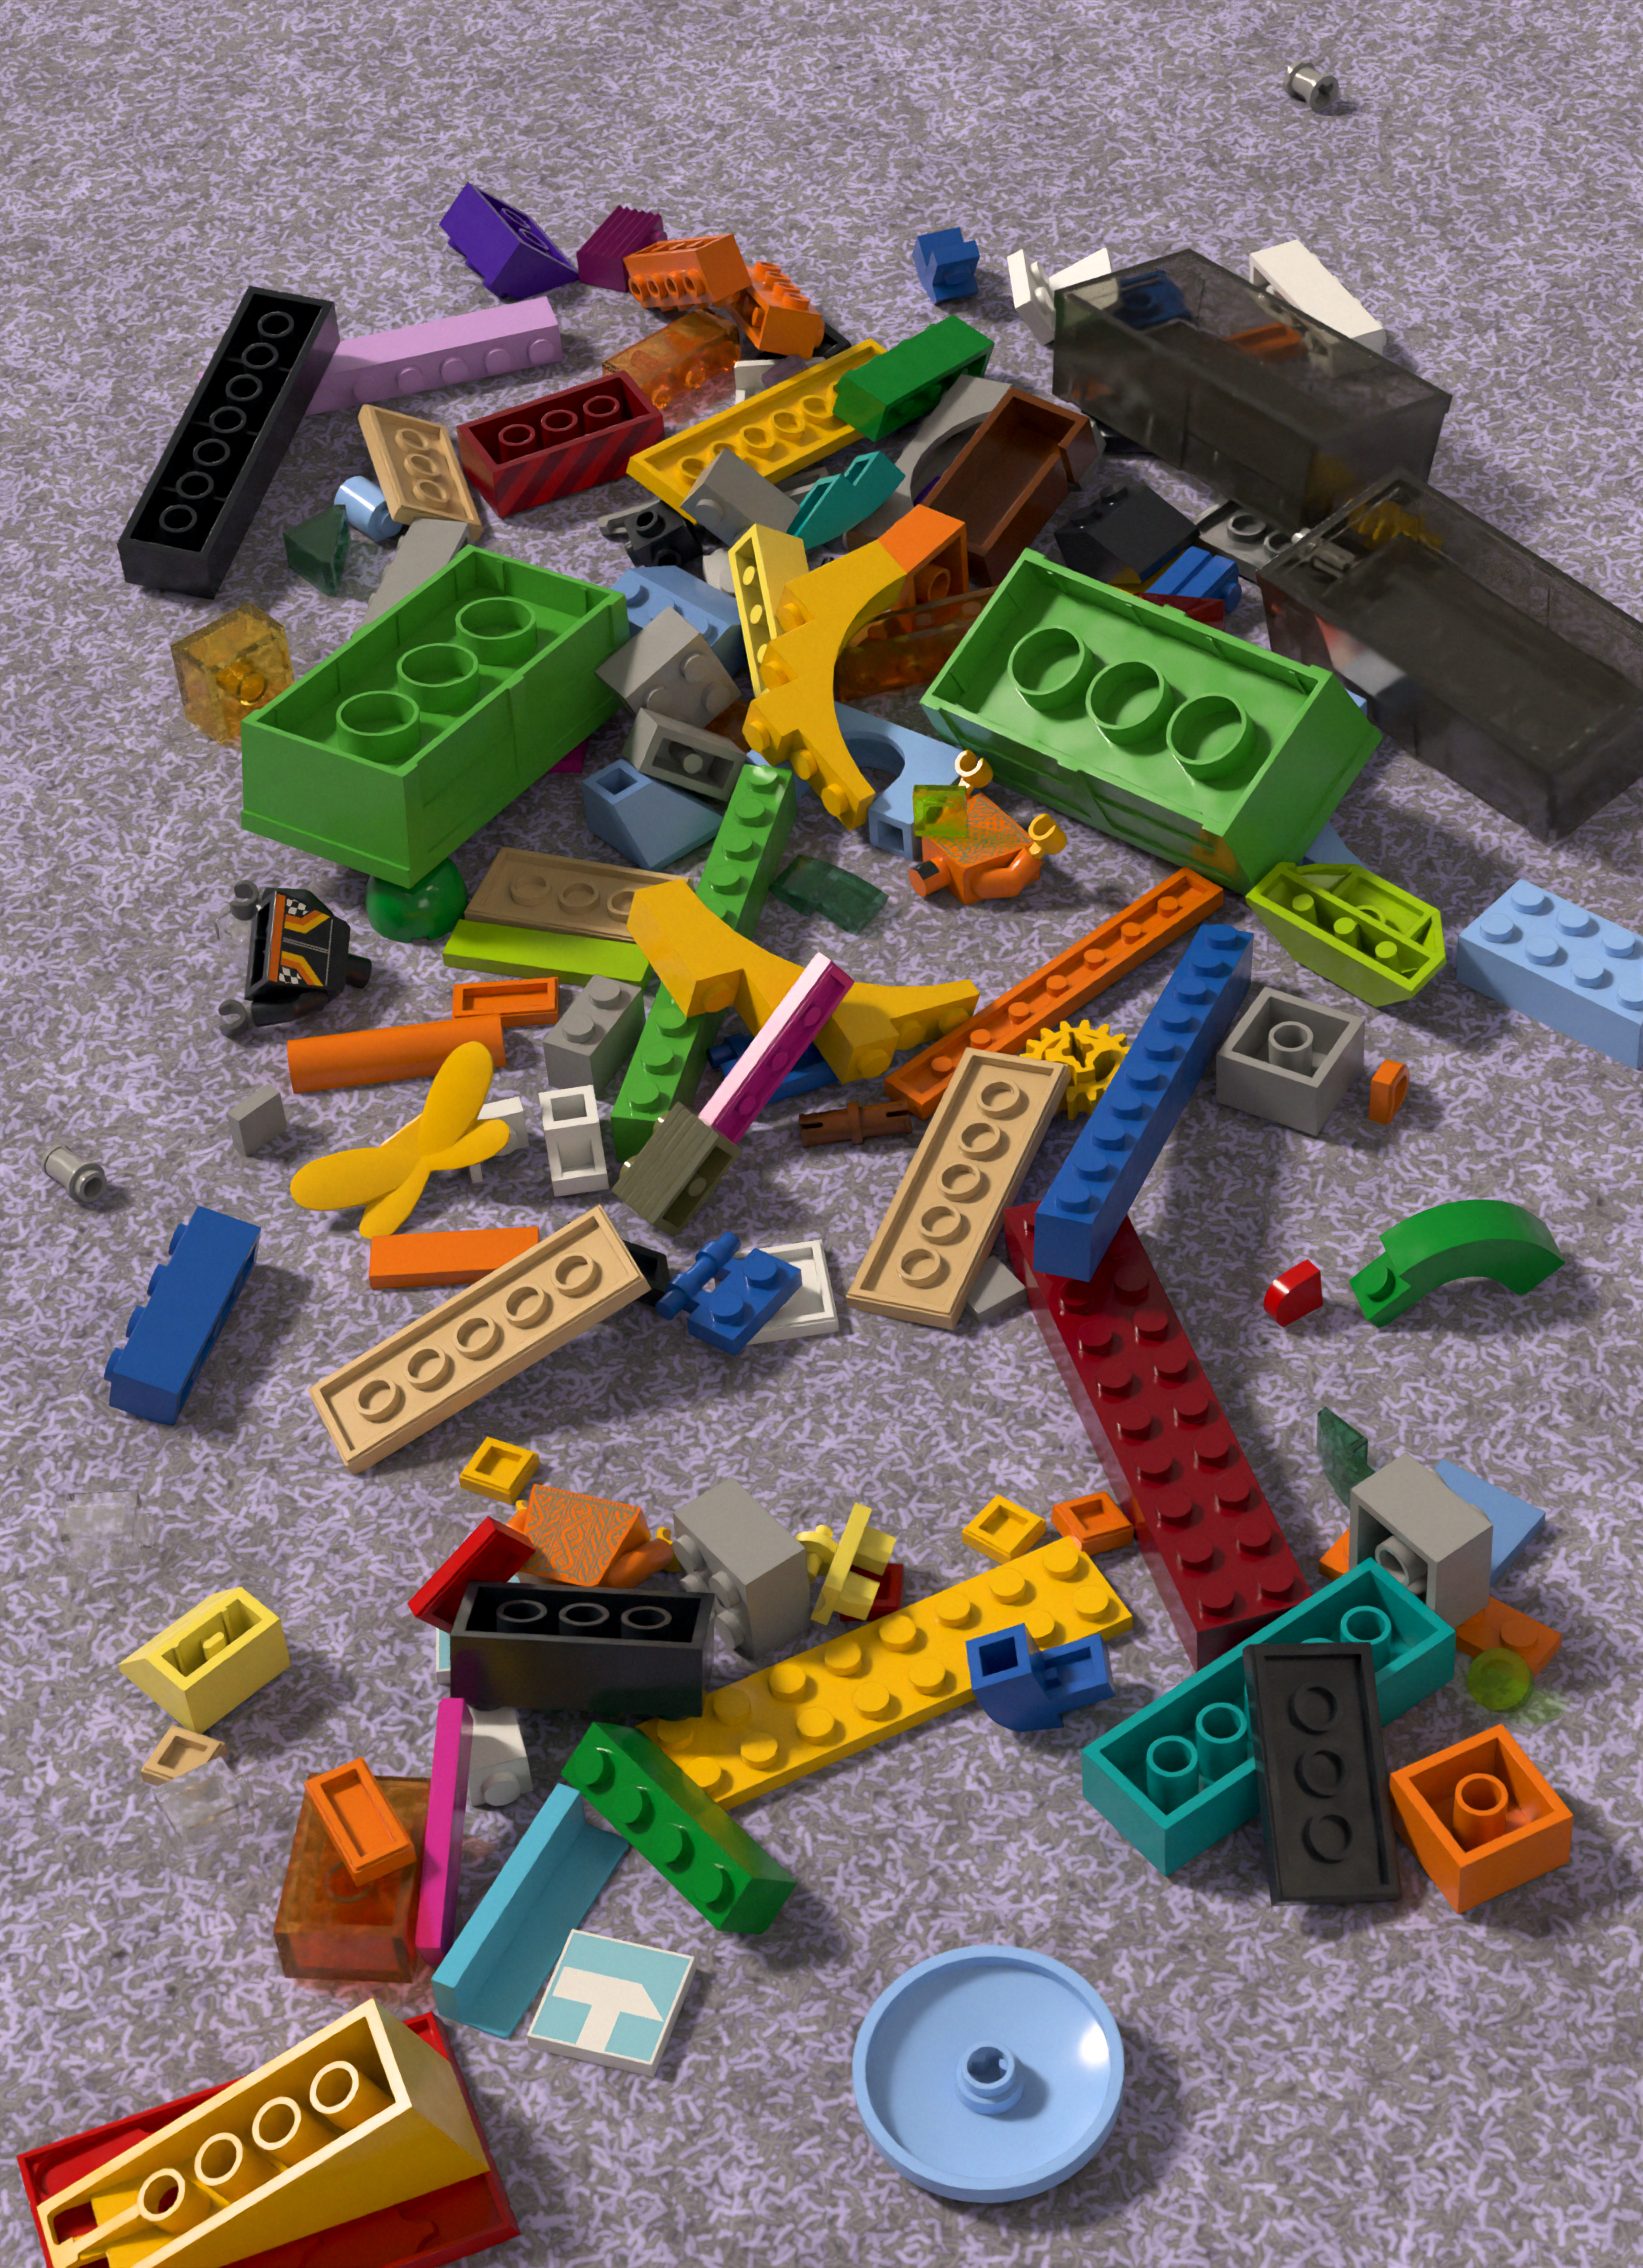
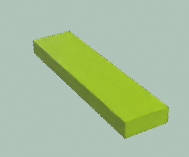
M461 919L458 920L442 952L444 966L531 979L558 977L559 983L586 986L592 977L597 974L642 988V993L654 970L637 944Z

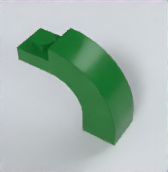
M1473 1199L1446 1203L1427 1209L1388 1229L1379 1236L1386 1251L1352 1277L1349 1282L1367 1321L1378 1328L1388 1325L1427 1293L1450 1281L1466 1277H1487L1499 1281L1517 1295H1522L1531 1291L1566 1262L1546 1223L1522 1207L1504 1201Z

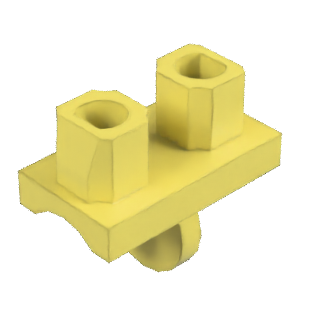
M855 1502L839 1545L832 1539V1529L825 1525H819L815 1531L801 1532L794 1537L806 1549L809 1583L814 1582L817 1576H826L811 1615V1620L827 1626L834 1610L866 1621L880 1583L849 1571L852 1564L883 1576L897 1540L895 1537L866 1525L872 1511L871 1508Z

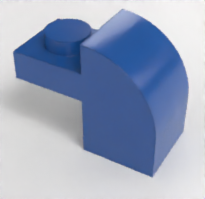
M960 227L917 236L912 257L919 280L933 304L978 294L979 289L974 274L980 254L975 240L964 242Z
M1025 1623L965 1641L974 1695L986 1714L994 1722L1010 1730L1027 1732L1064 1728L1062 1713L1116 1697L1108 1647L1100 1633L1044 1651H1040Z

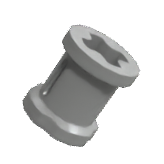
M1297 60L1291 64L1283 80L1284 91L1292 97H1302L1314 111L1331 105L1335 101L1339 90L1338 80L1333 75L1319 73L1308 60Z

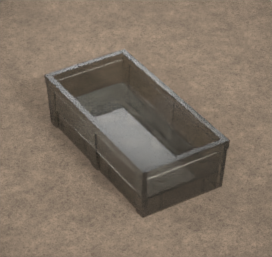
M1188 248L1054 290L1056 319L1052 394L1066 403L1074 404L1164 459L1165 463L1179 471L1183 470L1279 528L1280 532L1292 539L1293 535L1299 533L1303 528H1309L1320 534L1344 525L1345 523H1343L1344 521L1341 518L1350 498L1374 504L1376 497L1379 496L1384 499L1390 498L1404 503L1425 494L1444 416L1446 413H1449L1453 395L1196 251Z
M1400 465L1255 572L1257 585L1261 588L1271 652L1308 667L1313 664L1333 672L1346 690L1367 700V719L1369 722L1398 741L1400 748L1413 757H1420L1499 813L1527 830L1530 837L1547 848L1552 847L1571 834L1643 776V623Z

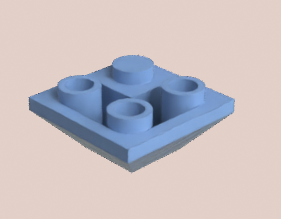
M622 758L581 781L587 828L643 870L658 872L716 837L724 818L723 815L684 787L638 772L629 761Z

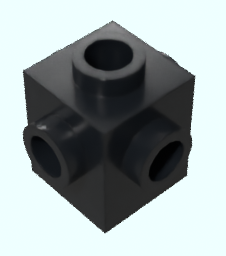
M663 500L623 521L630 539L624 543V547L636 568L642 565L645 567L675 565L680 568L705 554L694 524Z

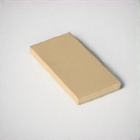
M363 404L357 418L392 521L411 525L414 518L467 522L469 524L471 541L479 540L484 529L446 426Z
M501 846L464 914L465 920L637 944L626 928L635 890L683 878L693 891L694 882L693 878Z

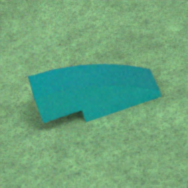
M881 450L856 456L844 475L837 474L816 481L799 505L801 508L786 534L803 539L805 550L822 545L846 533L868 518L892 495L906 475Z

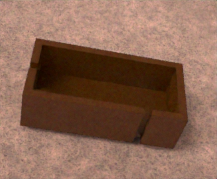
M1010 387L920 505L966 523L969 582L995 592L1025 548L1030 546L1070 493L1068 482L1076 485L1098 456L1090 419Z

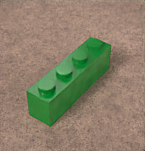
M954 314L937 324L932 323L921 333L910 339H903L896 347L889 351L875 355L869 362L855 370L850 369L845 372L836 386L838 396L832 413L873 442H876L938 406L943 393L946 390H950L961 374L983 378L995 342Z
M592 1722L560 1773L575 1789L581 1791V1795L718 1931L760 1935L769 1928L798 1883L639 1728Z

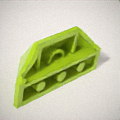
M1279 862L1245 896L1249 907L1295 961L1374 1007L1412 999L1447 963L1440 910L1358 864L1316 863L1296 866L1295 862Z

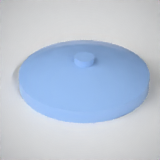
M977 1945L954 1949L926 1959L907 1970L882 1992L872 2005L859 2030L853 2053L852 2081L857 2110L869 2140L883 2159L900 2175L915 2185L946 2198L965 2202L999 2203L1027 2198L1049 2190L1069 2179L1097 2154L1113 2130L1121 2110L1125 2088L1124 2053L1118 2027L1107 2004L1099 1993L1073 1969L1058 1960L1032 1950L1005 1945Z

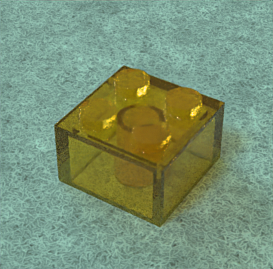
M250 601L170 645L186 720L219 745L241 734V720L254 710L263 708L295 683L284 626Z

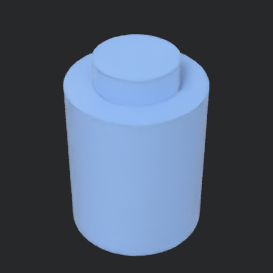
M355 476L346 480L338 489L334 500V508L337 515L373 540L380 542L387 537L396 535L401 530L403 523L392 521L382 489L362 476Z

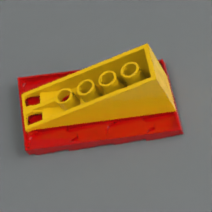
M374 1998L366 2001L249 2075L16 2155L47 2268H437L479 2253L522 2234L513 2210L510 2208L508 2196L493 2156L490 2154L488 2142L473 2102L469 2097L468 2088L455 2053L451 2048L443 2021L432 2011L400 2021Z

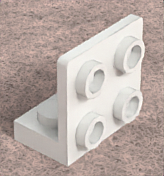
M1107 248L1097 251L1049 278L1039 261L1032 263L1023 249L1007 257L1015 309L1041 345H1045L1056 338L1067 336L1078 326L1093 318H1100L1106 315L1120 303L1112 257Z

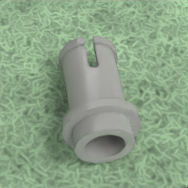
M58 1144L54 1145L45 1152L41 1160L42 1171L66 1187L67 1195L71 1199L80 1203L83 1201L93 1202L103 1195L106 1190L107 1179L104 1169L98 1163L84 1161L64 1144H62V1147Z

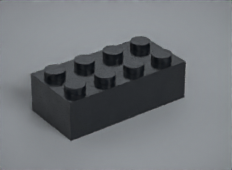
M469 1580L450 1634V1698H464L467 1705L479 1711H492L501 1707L531 1708L534 1712L540 1714H557L564 1710L590 1711L605 1718H617L626 1714L656 1715L658 1718L666 1721H682L689 1717L702 1718L714 1662L715 1593Z

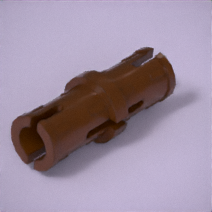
M908 1098L901 1101L859 1106L858 1101L847 1103V1108L810 1114L801 1113L799 1114V1125L802 1129L800 1132L803 1148L852 1141L853 1146L864 1144V1139L913 1133Z

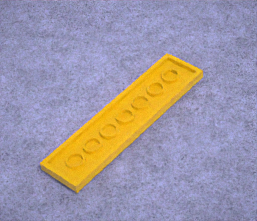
M869 338L630 457L626 473L678 511L680 515L696 525L699 522L680 508L702 470L725 447L770 483L775 484L865 437V435L832 413L838 396L836 386L845 372L850 369L855 370L869 362L875 355L883 354L887 350Z
M1066 1536L706 1695L702 1718L689 1717L682 1721H666L654 1717L636 1725L635 1728H639L718 1806L727 1811L977 1699L972 1691L965 1641L1025 1623L1040 1651H1044L1098 1633L1101 1634L1104 1641L1133 1629V1618L1087 1553L1080 1551L1071 1537Z

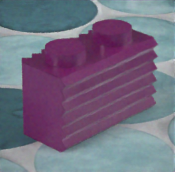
M618 205L576 252L580 283L627 293L630 290L628 284L630 276L623 258L659 241L668 240L667 234L663 229L662 216L659 213L654 215L651 211L646 213L643 209L640 212L636 208L630 210L628 206L623 209Z

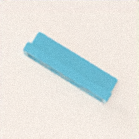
M560 1783L556 1785L431 1978L439 2015L503 2040L508 2039L560 1958L571 1930L578 1929L629 1847V1842L626 1838L586 1824L581 1791Z

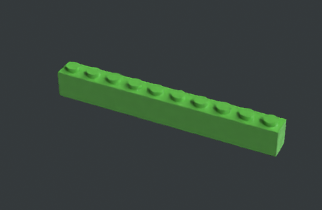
M744 764L695 892L709 910L735 932L750 941L753 938L798 813L793 769ZM661 981L610 1116L617 1161L626 1162L632 1156L638 1155L653 1135V1126L656 1120L663 1113L670 1111L677 1101L691 1109L708 1062L706 1050L712 1048L715 1043L727 1007L718 1012H706L686 1018Z

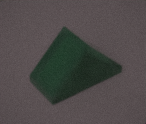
M336 504L282 533L289 568L327 597H337L352 540L345 504Z

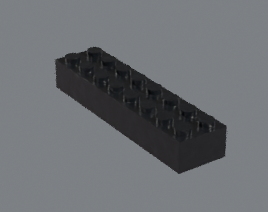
M248 286L117 542L126 583L214 600L340 343L335 303L333 301Z

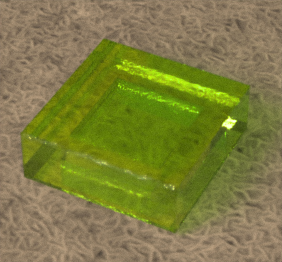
M914 785L912 799L915 836L967 837L968 811L966 786Z

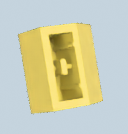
M237 1587L213 1593L119 1663L118 1666L120 1672L187 1730L202 1734L290 1667L291 1661L280 1618L245 1589Z

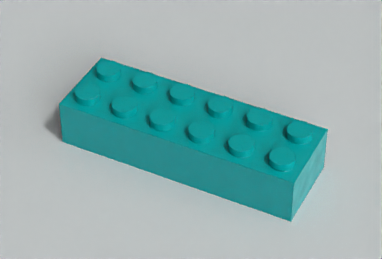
M1369 1557L1081 1749L1083 1797L1162 1875L1167 1877L1260 1813L1242 1654L1243 1648L1249 1644L1371 1642L1382 1729L1454 1679L1456 1631L1373 1558Z

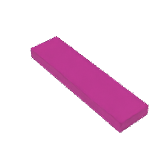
M818 952L700 1112V1115L737 1145L854 985L855 981L833 961Z
M442 1698L438 1704L415 1946L427 1965H440L453 1946L474 1725V1719L464 1698Z

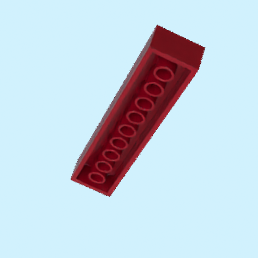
M1042 1200L1004 1209L1007 1258L1016 1278L1026 1287L1027 1302L1121 1510L1135 1528L1134 1538L1193 1669L1197 1673L1311 1597L1310 1588L1128 1214H1126L1090 1282L1033 1270L1035 1212Z

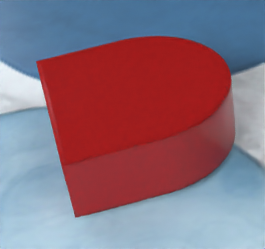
M1307 1259L1280 1275L1266 1292L1263 1304L1265 1312L1277 1324L1285 1327L1323 1306L1320 1270Z

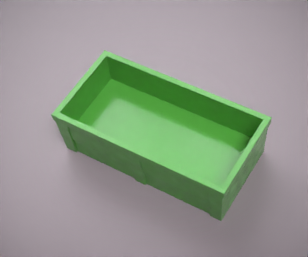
M468 544L454 555V559L371 624H365L353 633L348 642L260 710H254L241 720L243 779L241 827L249 832L402 887L412 888L621 709L594 671L631 640L625 594Z
M1025 548L919 702L944 743L964 751L971 750L979 757V760L984 758L990 764L993 771L991 781L1178 866H1186L1199 875L1245 896L1279 862H1295L1296 866L1299 864L1383 738L1333 672L1313 664L1310 667L1190 619L1186 612L1166 604L1164 607H1161L1049 561L1044 554L1029 548Z

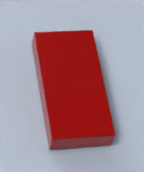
M487 1516L407 1604L416 1618L451 1634L469 1580L508 1582L537 1550L529 1537Z

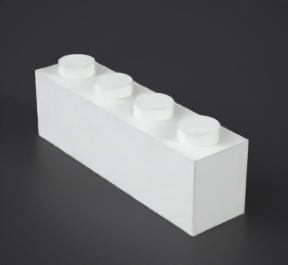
M1298 239L1250 253V290L1280 322L1289 320L1310 343V354L1333 379L1382 364L1383 347L1387 341L1382 323L1375 320L1363 308L1359 299L1354 298L1341 285L1339 279L1332 275L1320 263L1318 257L1313 253L1311 254Z

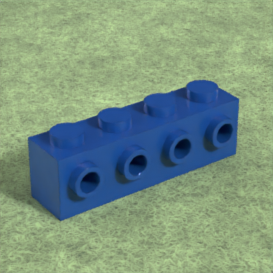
M199 1205L188 1225L179 1223L169 1246L168 1254L171 1255L167 1266L158 1264L151 1277L147 1291L150 1299L146 1307L137 1305L131 1315L126 1330V1337L129 1340L124 1350L116 1347L108 1360L104 1380L111 1382L109 1406L156 1423L175 1425L256 1263L261 1227Z

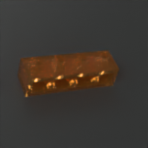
M1000 585L878 615L854 636L835 663L833 688L840 703L935 680Z

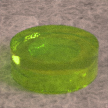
M1492 1648L1482 1652L1472 1662L1468 1671L1467 1683L1472 1697L1483 1708L1494 1713L1507 1714L1518 1711L1529 1701L1534 1690V1675L1529 1664L1516 1652L1507 1648Z

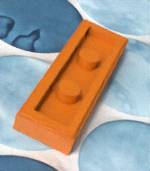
M539 1226L372 1236L369 1265L371 1289L476 1283L541 1242Z

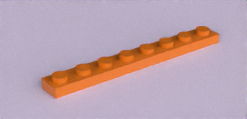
M1184 866L884 1078L885 1095L894 1101L908 1098L910 1112L922 1120L926 1119L936 1111L966 1047L1015 1055L1026 1047L1028 1039L1036 1040L1039 1038L1041 1029L1045 1027L1050 1030L1223 906L1224 889Z

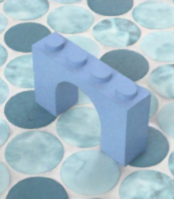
M834 701L841 735L856 766L882 769L897 777L868 807L870 844L914 861L922 852L921 835L937 814L952 785L958 787L962 779L956 772L955 761L964 750ZM752 749L746 754L745 765L770 766L759 752ZM788 759L774 766L776 768L793 769ZM794 771L797 802L811 786L806 780L799 778ZM974 788L971 795L974 796L980 793V788Z

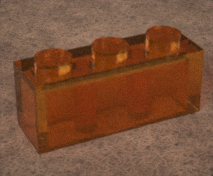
M707 307L695 309L601 363L603 377L625 370L655 407L662 409L672 400L690 390L697 389L702 383L719 373L733 368L735 362L742 361L739 326Z

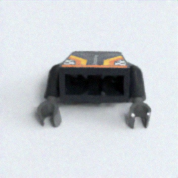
M240 880L234 886L235 896L242 899L248 898L249 900L245 902L231 901L229 903L231 914L241 921L252 919L244 999L253 1002L251 1007L247 1008L240 1002L231 999L221 1003L218 1008L221 1016L229 1014L240 1015V1019L236 1023L224 1024L219 1027L222 1035L227 1037L240 1036L246 1032L249 1023L253 1022L256 1027H264L298 1020L322 1011L329 1002L343 993L345 985L360 989L367 985L372 970L371 960L348 953L351 928L346 921L334 916L333 912L311 891L307 889L266 887L264 892H259L257 886L252 881Z

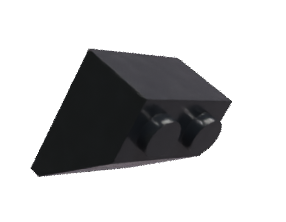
M1123 482L1115 483L1102 489L1098 494L1100 498L1091 505L1071 513L1068 517L1069 522L1054 533L1067 568L1105 584L1143 583L1202 536L1198 526L1150 487L1126 486Z

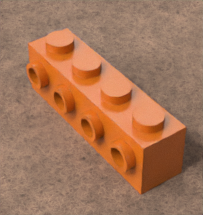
M733 233L659 241L623 258L630 276L628 284L633 297L641 303L642 308L659 307L661 312L669 311L676 307L679 311L693 306H696L698 310L713 304L715 308H720L739 300L740 295L738 291L753 285Z
M756 261L755 267L745 265L753 285L738 291L740 299L723 307L758 350L811 360L814 347L818 348L821 345L824 336L825 325L824 321L821 320L822 315L810 303L811 300L800 292L801 289L791 282V278L781 272L782 267L764 261Z

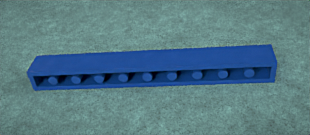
M1202 924L1035 1212L1033 1270L1090 1282L1245 999L1251 985L1254 933L1239 931L1226 924Z

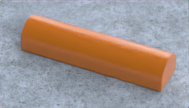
M495 1013L287 1040L288 1065L293 1093L435 1076L445 1060L456 1048L472 1041L480 1042L486 1046L492 1055L494 1068L507 1066L501 1014Z

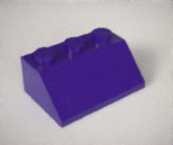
M469 182L465 184L439 223L441 228L450 237L447 243L455 251L467 257L465 261L466 266L476 274L484 277L483 286L500 298H504L508 294L518 300H522L579 280L578 269L530 215Z

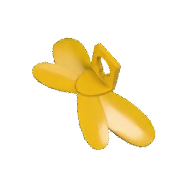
M476 1041L465 1043L456 1048L445 1060L429 1090L423 1113L383 1142L380 1147L342 1151L306 1164L295 1174L290 1184V1192L294 1201L299 1206L313 1211H332L367 1205L360 1221V1235L372 1239V1236L394 1234L412 1214L432 1172L477 1165L498 1154L508 1144L510 1129L505 1121L493 1118L477 1120L494 1075V1062L490 1051L482 1043Z

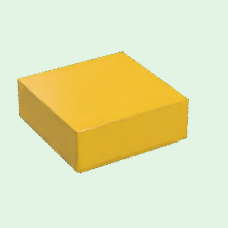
M487 1436L460 1474V1488L512 1505L539 1467V1454Z
M997 1494L962 1530V1543L1003 1565L1023 1556L1046 1532V1520Z

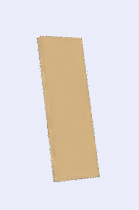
M966 1047L845 1297L848 1307L889 1318L955 1330L966 1306L965 1300L1004 1224V1209L1012 1207L1070 1082L1071 1073L1068 1064Z
M599 1204L307 1390L345 1466L354 1475L377 1464L647 1293L652 1288L608 1215Z

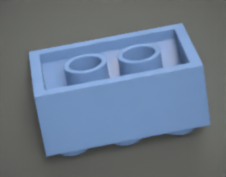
M677 566L628 568L609 588L626 596L630 639L670 606L701 632L731 678L748 662L737 600Z

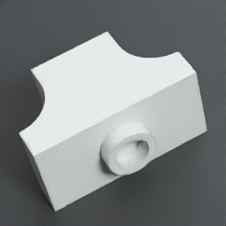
M593 1085L538 1093L554 1197L609 1189Z

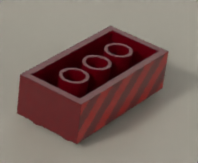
M625 370L456 426L463 472L499 519L628 475L626 471L630 457L665 440L663 415Z

